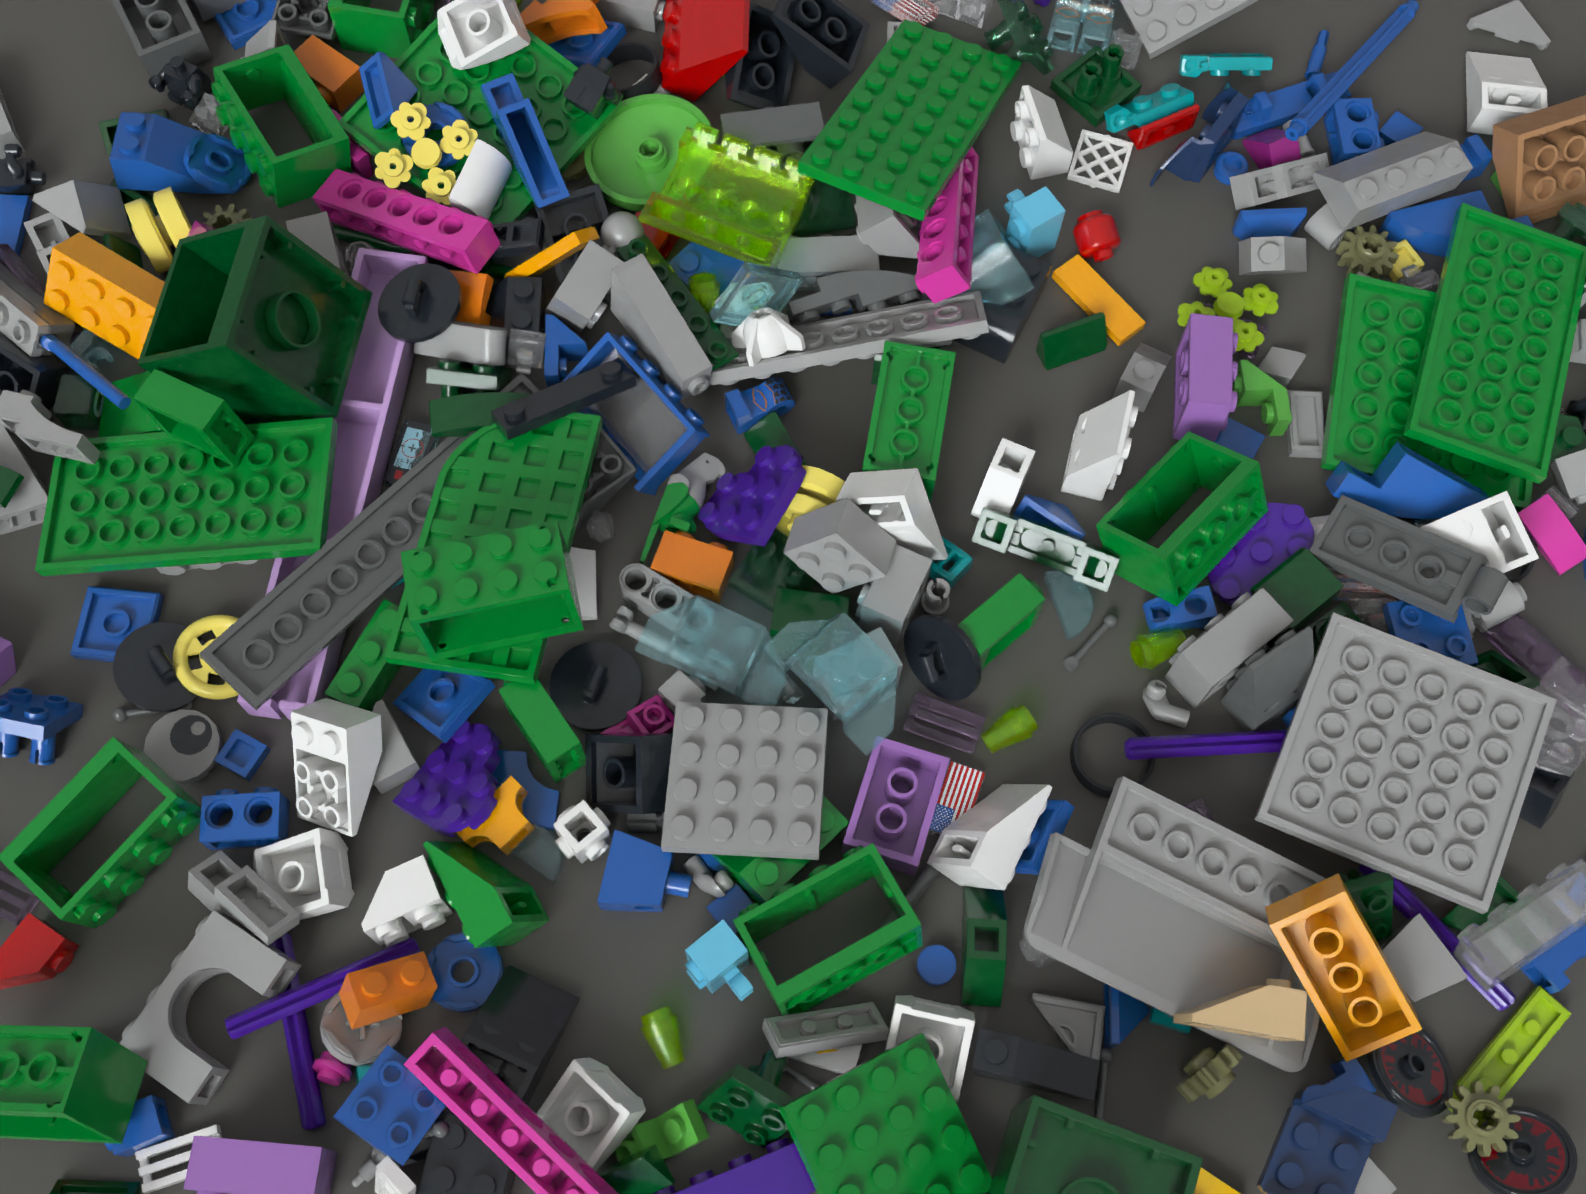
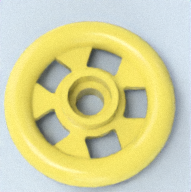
M230 615L203 617L190 624L180 634L174 646L172 660L176 668L174 671L177 678L190 692L200 697L214 700L228 699L239 695L226 681L223 685L208 684L209 674H218L201 658L202 668L191 670L188 662V656L199 654L200 657V652L215 640L212 639L203 646L197 639L199 636L212 630L217 638L239 618Z

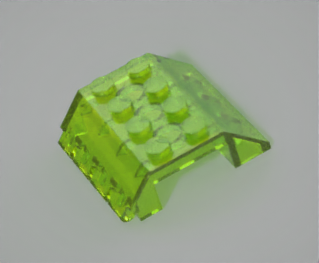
M700 122L696 123L694 130L687 126L679 140L678 159L660 193L652 191L639 216V221L770 271L778 266L799 222L814 181L813 178L797 172L799 162L797 159L788 157L783 169L779 167L783 154L756 145L753 156H749L750 141L725 133L720 145L716 143L720 130Z

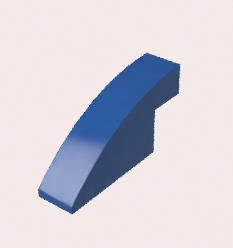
M513 73L482 84L480 90L537 209L570 197L530 99L523 98Z
M1478 190L1389 212L1379 229V233L1387 231L1388 236L1386 239L1399 243L1406 239L1416 251L1445 257L1455 213L1462 203L1491 213L1492 211L1482 191ZM1528 215L1510 219L1534 228Z
M1399 442L1395 443L1372 476L1341 460L1325 482L1332 496L1338 499L1344 495L1388 515L1401 518L1439 519L1490 498L1481 488Z

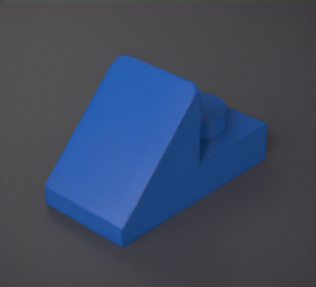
M546 314L544 377L548 388L562 382V379L567 377L568 361H581L588 353L587 344L553 314Z

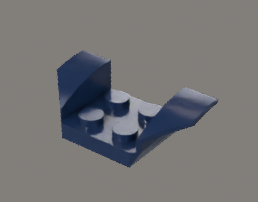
M1227 81L1207 106L1201 117L1210 124L1203 128L1198 139L1192 136L1173 150L1155 173L1150 186L1155 184L1165 169L1185 181L1190 180L1200 183L1216 162L1218 156L1222 154L1232 141L1249 98L1233 89Z
M1356 1086L1289 1107L1256 1186L1263 1194H1354L1373 1144L1385 1142L1398 1106Z

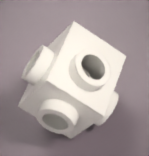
M582 800L576 806L568 807L559 815L557 821L553 824L559 836L554 842L568 859L575 855L581 864L588 858L593 861L600 857L609 847L607 843L611 840L608 827L611 823L598 807L592 810ZM582 832L590 833L580 842L578 841V836Z

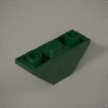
M964 887L960 1005L1000 1008L1007 956V917L1003 890Z

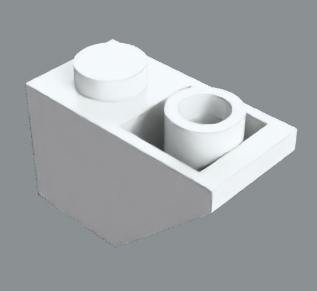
M1002 438L989 466L971 515L980 518L983 507L1007 513L1011 512L1029 472L1035 454L1034 450Z

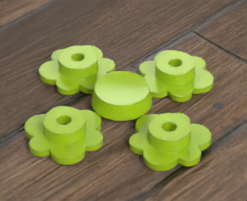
M1209 266L1203 267L1201 272L1194 275L1193 283L1200 287L1199 292L1202 295H1211L1217 298L1213 304L1214 310L1210 307H1204L1199 301H1194L1192 304L1183 303L1177 310L1179 315L1178 324L1185 327L1191 313L1215 316L1216 313L1221 317L1233 318V332L1238 333L1236 351L1243 349L1246 352H1253L1256 346L1263 343L1264 335L1257 331L1255 323H1245L1237 318L1243 314L1244 309L1253 311V314L1259 317L1265 313L1275 314L1279 308L1277 303L1278 294L1270 291L1265 284L1260 283L1256 284L1253 288H1245L1243 291L1244 297L1242 298L1234 292H1227V290L1231 289L1233 283L1228 279L1229 274L1225 269H1213Z

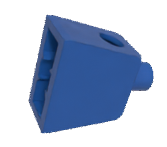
M614 830L597 903L601 910L663 912L667 894L689 898L693 875L672 871L674 865L673 852H662L660 846Z

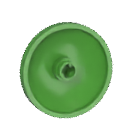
M643 94L622 101V108L584 149V161L590 181L593 185L599 183L603 198L623 209L640 212L681 200L686 201L703 187L710 177L715 165L717 151L711 124L699 108L677 96Z

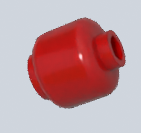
M1102 210L1091 211L1080 216L1077 219L1078 224L1074 226L1072 231L1080 256L1085 259L1094 258L1095 263L1112 258L1114 256L1113 250L1121 243V237L1114 217L1103 213Z

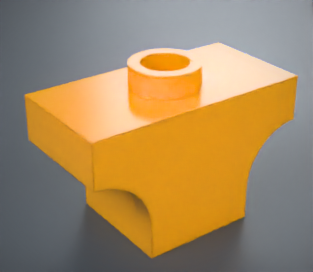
M510 776L495 791L494 797L498 802L489 818L475 830L468 826L456 833L472 848L480 843L490 842L496 844L506 855H509L535 829L523 813V802L528 792Z

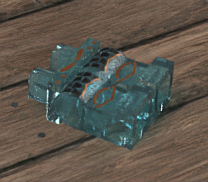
M1057 0L1045 47L1073 52L1079 25L1082 22L1083 26L1077 53L1084 55L1093 48L1085 42V38L1102 41V44L1097 47L1104 52V49L1108 48L1111 37L1116 0ZM1054 32L1071 35V38L1061 41L1055 37Z

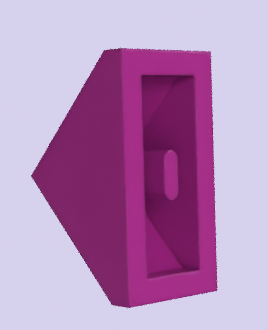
M1269 128L1242 141L1243 146L1259 169L1301 159L1298 139L1296 141L1287 139L1285 130Z

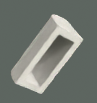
M477 139L449 195L451 207H457L463 212L476 217L481 215L489 219L512 171V166L508 159L491 145Z

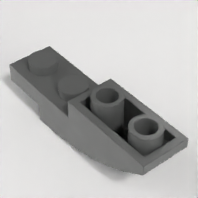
M887 270L847 271L816 278L813 288L815 293L788 302L786 313L790 324L800 321V324H805L818 320L820 314L831 310L833 314L845 312L852 308L853 303L857 312L862 313L888 308V306L899 302L901 305L914 303L921 299L920 295L923 293L920 292L916 285L915 276L911 274Z

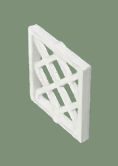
M1082 129L1067 179L1090 185L1092 188L1097 187L1119 193L1134 143ZM1088 138L1102 142L1093 146ZM1084 141L1088 148L1080 151L1082 142ZM1110 144L1121 146L1123 149L1115 152ZM1105 146L1110 154L1101 158L1096 150ZM1092 153L1096 160L1087 164L1083 156ZM1126 153L1124 163H1122L1118 156ZM1078 158L1082 167L1074 170ZM1114 159L1118 166L1109 170L1105 162ZM1100 164L1104 173L1096 176L1091 168ZM1086 170V172L1089 174L1091 178H1086L1083 176H1079L1077 174ZM1121 171L1117 181L1113 174ZM1108 176L1113 184L1104 183L1099 180Z

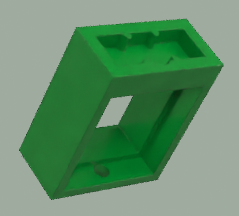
M157 369L152 371L133 397L167 435L235 466L255 437L225 400Z
M1021 573L1017 574L958 624L976 648L981 663V670L1035 625L1045 602L1043 592L1038 584L1031 579L1027 580Z
M537 679L536 685L506 680L503 684L504 687L498 691L507 711L554 782L557 784L585 766L586 757L581 742L539 680Z

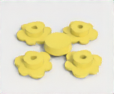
M403 102L399 106L400 111L393 112L390 120L392 125L398 128L397 133L401 138L409 136L412 140L416 141L411 148V157L405 154L401 155L400 151L396 148L390 149L388 153L379 152L375 156V164L377 165L375 176L380 180L384 179V183L388 188H397L401 182H408L411 179L409 171L412 169L414 162L420 168L430 169L428 179L422 182V188L427 192L426 198H431L438 204L442 202L444 205L449 206L451 205L449 195L457 181L455 180V173L452 170L444 172L441 168L435 166L441 161L442 151L447 154L452 153L453 158L456 160H461L464 155L469 156L478 138L477 131L469 129L466 121L456 120L452 127L445 126L442 129L444 137L441 139L439 146L434 140L424 138V129H428L431 126L430 119L426 117V107L422 103L410 105L408 102ZM410 118L414 119L413 122H408ZM458 137L462 138L460 142L456 141ZM392 165H396L395 169H390ZM440 184H444V188L440 189L438 186Z

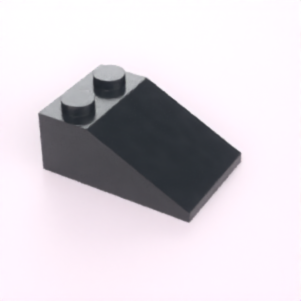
M778 0L771 16L772 21L804 70L830 89L852 72L870 26L868 22L839 0Z
M750 2L748 52L725 73L727 100L756 110L765 107L787 106L796 56L772 21L773 11Z
M599 183L569 192L570 197L537 209L535 203L533 204L536 218H542L545 224L543 241L546 248L572 232L588 227H595L600 238L594 242L601 247L603 246L601 227L609 214ZM584 248L553 266L559 286L563 283Z

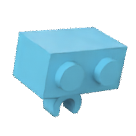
M1045 186L1027 197L1019 189L1007 194L1006 197L1010 202L1006 203L1004 207L1010 217L1004 243L1037 258L1053 250L1056 246L1066 210L1050 190Z
M721 920L685 949L688 961L684 964L687 969L686 973L700 990L706 986L713 994L727 983L741 1002L754 992L751 983L740 972L749 964L748 950L724 920Z

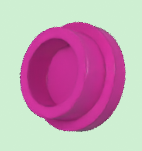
M329 1051L322 1052L320 1059H316L312 1065V1069L318 1073L317 1079L332 1086H339L341 1082L350 1081L353 1072L350 1070L352 1065L341 1062L331 1055Z

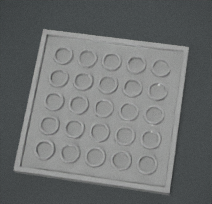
M1333 612L1328 620L1314 658V663L1309 671L1254 820L1374 870L1388 873L1391 877L1484 914L1489 910L1557 699Z

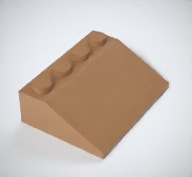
M1586 95L1493 124L1492 158L1508 219L1528 215L1533 224L1586 206Z

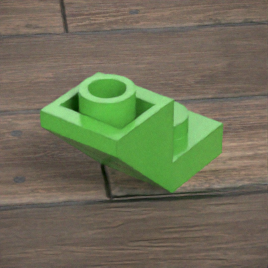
M1240 360L1236 380L1232 383V391H1237L1236 407L1261 406V419L1264 424H1267L1269 436H1283L1292 421L1287 389L1248 360Z
M694 1099L682 1102L656 1118L635 1125L615 1149L618 1162L654 1144L665 1161L709 1138Z

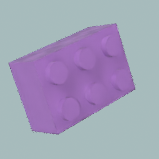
M1190 314L1175 352L1173 439L1180 440L1190 431L1215 442L1220 431L1226 430L1229 412H1234L1237 405V391H1232V383L1236 380L1238 363L1233 361V354L1238 343V333L1233 332V318Z
M876 736L843 841L841 854H845L850 849H854L859 845L865 848L873 843L889 869L915 876L950 758Z
M194 1136L183 1189L197 1191L196 1194H330L337 1152L316 1146Z

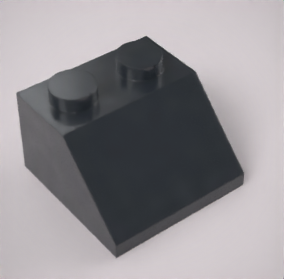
M506 277L492 286L485 312L491 316L489 326L507 329L506 358H543L546 316L544 311L546 309L547 297L542 277Z
M0 334V395L3 390L20 393L21 390H26L39 396L42 399L41 404L50 411L65 394L71 367L56 355L30 357L8 337Z
M585 734L586 803L592 810L598 807L602 812L628 814L664 812L672 734Z

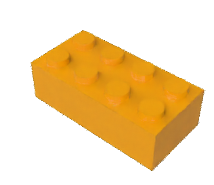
M79 232L52 247L43 304L139 360L165 282Z
M1339 873L1265 907L1271 930L1346 1062L1422 1030L1413 1005Z

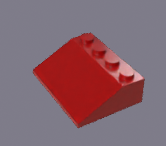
M666 0V7L663 12L665 29L661 41L662 46H664L663 60L660 65V72L662 73L661 88L695 102L748 52L750 0Z

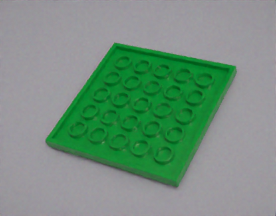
M436 18L394 62L418 89L408 103L410 105L422 103L427 106L434 104V102H443L455 107L464 116L469 129L477 131V139L491 145L508 159L512 166V171L488 220L492 224L520 221L533 207L534 201L526 189L481 93V85L513 73L523 98L530 99L561 175L622 108V101H620L618 106L607 101L598 120L570 104L563 94L578 67L528 29L526 30L531 37L530 45L487 64L463 70L456 69L451 66L439 36L438 19ZM365 94L339 120L348 137L374 157L379 152L388 153L392 148L398 149L401 155H408L402 138L397 133L398 128L392 125L391 120L380 129L373 128ZM433 129L427 134V138L434 141H439L444 137L440 129ZM465 155L455 165L445 167L442 170L444 172L452 170L456 176L455 180H457L468 156ZM413 162V167L409 171L411 179L408 183L426 196L427 192L422 188V182L428 179L430 169L420 168ZM392 165L390 169H395L396 165ZM440 184L438 187L442 189L444 184Z
M1349 273L1344 279L1320 468L1334 471L1342 460L1372 476L1395 443L1399 442L1481 488L1490 497L1507 491L1517 512L1531 505L1532 481L1403 435L1437 292Z

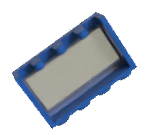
M607 332L564 380L617 358L635 375L637 386L576 411V413L601 416L603 430L637 469L634 477L639 482L634 488L638 492L655 496L658 487L710 434L702 426L705 423L704 419L690 407L687 409L680 402L683 398L680 392L671 384H664L658 377L661 373L651 361L646 358L643 360L636 353L639 348L634 341L624 334L620 337Z

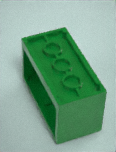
M329 0L327 5L343 50L374 55L380 51L388 57L399 58L427 28L428 23L431 24L433 22L435 0H403L399 12L370 8L371 0Z
M289 44L213 67L215 82L211 84V87L219 103V106L215 107L216 115L221 125H227L230 129V137L235 148L243 150L248 169L252 174L257 173L263 193L266 197H272L278 209L313 197L335 169L348 173L352 172L349 137ZM285 99L313 145L276 157L248 111Z
M885 341L862 472L918 468L926 494L931 503L956 352Z
M1188 431L1175 445H1172L1168 453L1156 465L1152 466L1146 475L1132 489H1129L1123 498L1109 512L1105 513L1104 517L1096 524L1103 549L1120 557L1114 574L1178 606L1268 512L1260 464L1254 459ZM1200 487L1212 492L1159 548L1146 543Z
M558 520L401 552L409 622L431 661L584 630L573 564Z
M112 737L0 853V861L60 920L96 929L98 926L104 925L115 915L116 907L126 896L132 895L141 888L145 881L144 877L154 866L162 864L170 857L173 852L172 847L183 836L189 835L195 830V827L201 820V805L144 752ZM144 776L166 799L73 896V893L54 878L50 872L124 794Z
M873 843L865 848L859 845L854 849H850L843 855V860L832 866L825 864L817 867L810 872L808 879L797 885L790 883L779 888L773 894L774 898L761 905L759 903L748 905L739 912V917L733 920L739 937L747 948L748 955L781 1016L806 1012L923 946L921 923ZM874 878L898 919L777 986L767 968L770 964L763 951L759 952L754 943Z
M0 1025V1138L122 1144L148 1061L92 1027Z

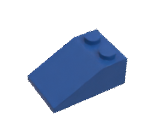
M121 112L109 157L117 188L160 191L171 186L174 192L219 194L197 183L186 171L183 163V153L189 141L194 136L206 137L207 134L157 114ZM212 160L216 165L224 167L221 162Z

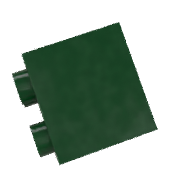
M267 215L179 239L137 365L150 373L157 369L225 400L245 425L329 417L336 418L373 293Z
M1033 1095L1012 1108L991 1176L990 1188L986 1194H1194L1203 1158Z

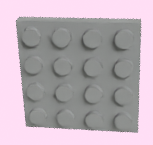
M676 701L661 840L662 852L819 860L828 709Z

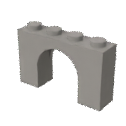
M213 910L209 916L205 917L198 924L195 937L188 947L175 957L171 964V971L162 984L151 991L146 1001L147 1005L141 1014L125 1028L122 1034V1041L119 1044L147 1060L145 1072L188 1104L206 1106L230 1069L200 1049L188 1033L186 1012L194 992L209 978L223 973H231L261 995L272 998L285 991L302 965L272 944L266 946L257 936L236 920L224 913Z

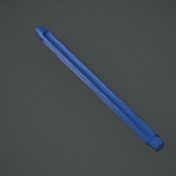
M1408 0L1406 3L1401 4L1291 120L1289 127L1285 131L1287 139L1296 141L1319 121L1415 17V13L1419 9L1417 1Z

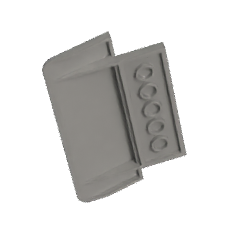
M1123 776L1116 780L1091 849L1057 832L1050 834L1025 921L1024 932L1028 943L1037 951L1174 1017V1014L1247 987L1266 985V979L1291 981V988L1306 991L1269 926L1265 907L1321 882L1325 878ZM1307 993L1305 1041L1282 1042L1200 1027L1195 1028L1285 1072H1298L1308 1062L1317 1033L1320 1015Z

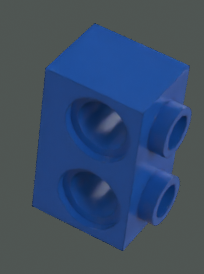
M1371 98L1338 99L1326 112L1323 121L1332 165L1385 146L1383 138L1379 136V115L1377 111H1374Z
M258 787L254 789V793L239 794L237 790L222 789L217 790L215 795L202 796L199 842L210 850L265 847L288 839L290 801L278 789L273 787ZM272 809V815L268 821L260 824L257 823L258 816L263 810ZM228 811H233L231 821L226 825L219 826L220 817Z

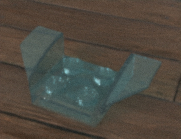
M989 209L975 217L971 288L961 293L980 290L982 302L1004 305L1034 289V286L1024 268L1013 255L1004 237L1007 234L1000 220L996 219Z
M696 595L688 601L651 615L634 649L665 665L668 663L731 692L741 700L752 705L775 706L786 682L781 662L767 628L700 595Z
M845 612L835 615L829 620L788 623L762 647L784 672L791 669L844 723L843 732L866 756L894 730L898 665Z

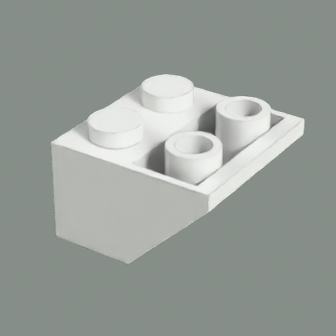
M1029 85L1022 86L1019 101L1015 102V119L1010 124L1013 141H1018L1020 147L1019 157L1022 167H1027L1031 180L1068 173L1073 150L1055 100Z
M424 855L389 869L383 875L361 924L363 931L380 946L386 944L387 947L402 942L409 938V933L422 927L424 930L434 929L446 922L445 917L453 914L452 908L446 900L440 878L430 868L428 860Z

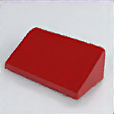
M1195 104L1144 126L1132 129L1127 132V135L1132 143H1134L1136 149L1142 150L1192 129L1200 106Z

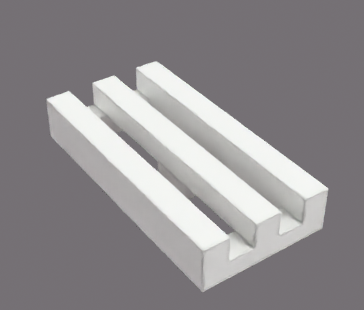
M216 1124L136 1151V1160L140 1163V1168H138L139 1176L143 1178L144 1183L141 1185L142 1192L148 1194L185 1181L187 1169L153 1180L152 1173L189 1161L191 1150L150 1164L149 1158L192 1144L194 1136L222 1138L220 1125Z

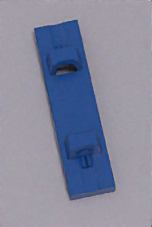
M1337 71L1326 75L1323 72L1315 74L1307 81L1270 93L1262 91L1254 94L1247 103L1233 139L1237 140L1292 120ZM1347 89L1339 99L1351 98L1352 95Z

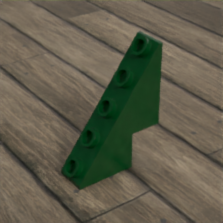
M645 234L641 238L631 240L628 245L616 248L618 258L623 262L640 254L645 256L711 362L712 371L739 357L735 348Z

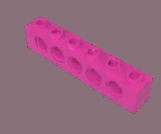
M973 147L968 151L924 221H921V229H919L920 243L919 251L917 252L918 264L915 282L920 292L926 293L934 304L971 288L979 156Z
M335 169L312 197L321 212L327 211L331 222L476 274L479 273L501 244L494 232L493 224L481 215L476 217L463 212L457 207L452 206L450 208L438 204L431 198L424 199L412 195L405 189L388 188L381 181L374 182L365 179L355 172L348 173Z
M443 1027L432 1032L404 1063L439 1100L536 1194H619L448 1028Z

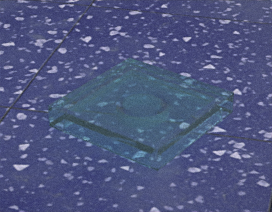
M744 262L709 315L715 323L739 326L752 311L759 308L767 307L781 313L802 284L803 279L798 272Z

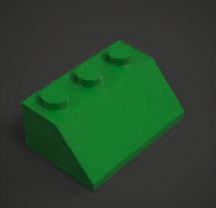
M824 795L820 853L849 824V821ZM711 854L749 897L760 905L774 898L773 894L779 888L792 881L812 861L809 859Z

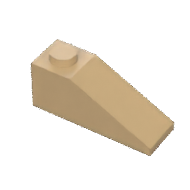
M1266 979V985L1250 986L1174 1014L1173 1023L1282 1042L1305 1041L1307 991L1291 988V981Z

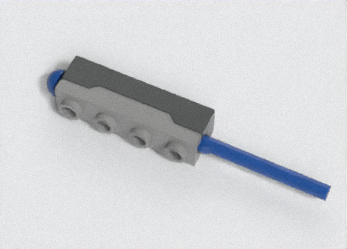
M0 263V332L30 357L41 355L58 356L118 408L126 409L130 405L131 399L69 348L75 323L43 304L44 298Z

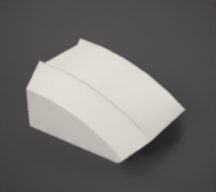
M454 0L440 8L437 12L438 33L451 66L456 69L463 70L487 64L530 45L531 37L526 30L515 0Z
M317 828L254 850L253 871L300 914V920L346 908L355 894L352 890L347 856L349 848L336 831Z
M898 995L895 997L885 1051L916 1034L923 1033L953 1098L958 1103L975 1024L974 1013L958 1005H949L912 995Z
M589 1057L573 1059L536 1114L596 1171L621 1144L646 1109L642 1098L631 1091L610 1071L608 1066Z

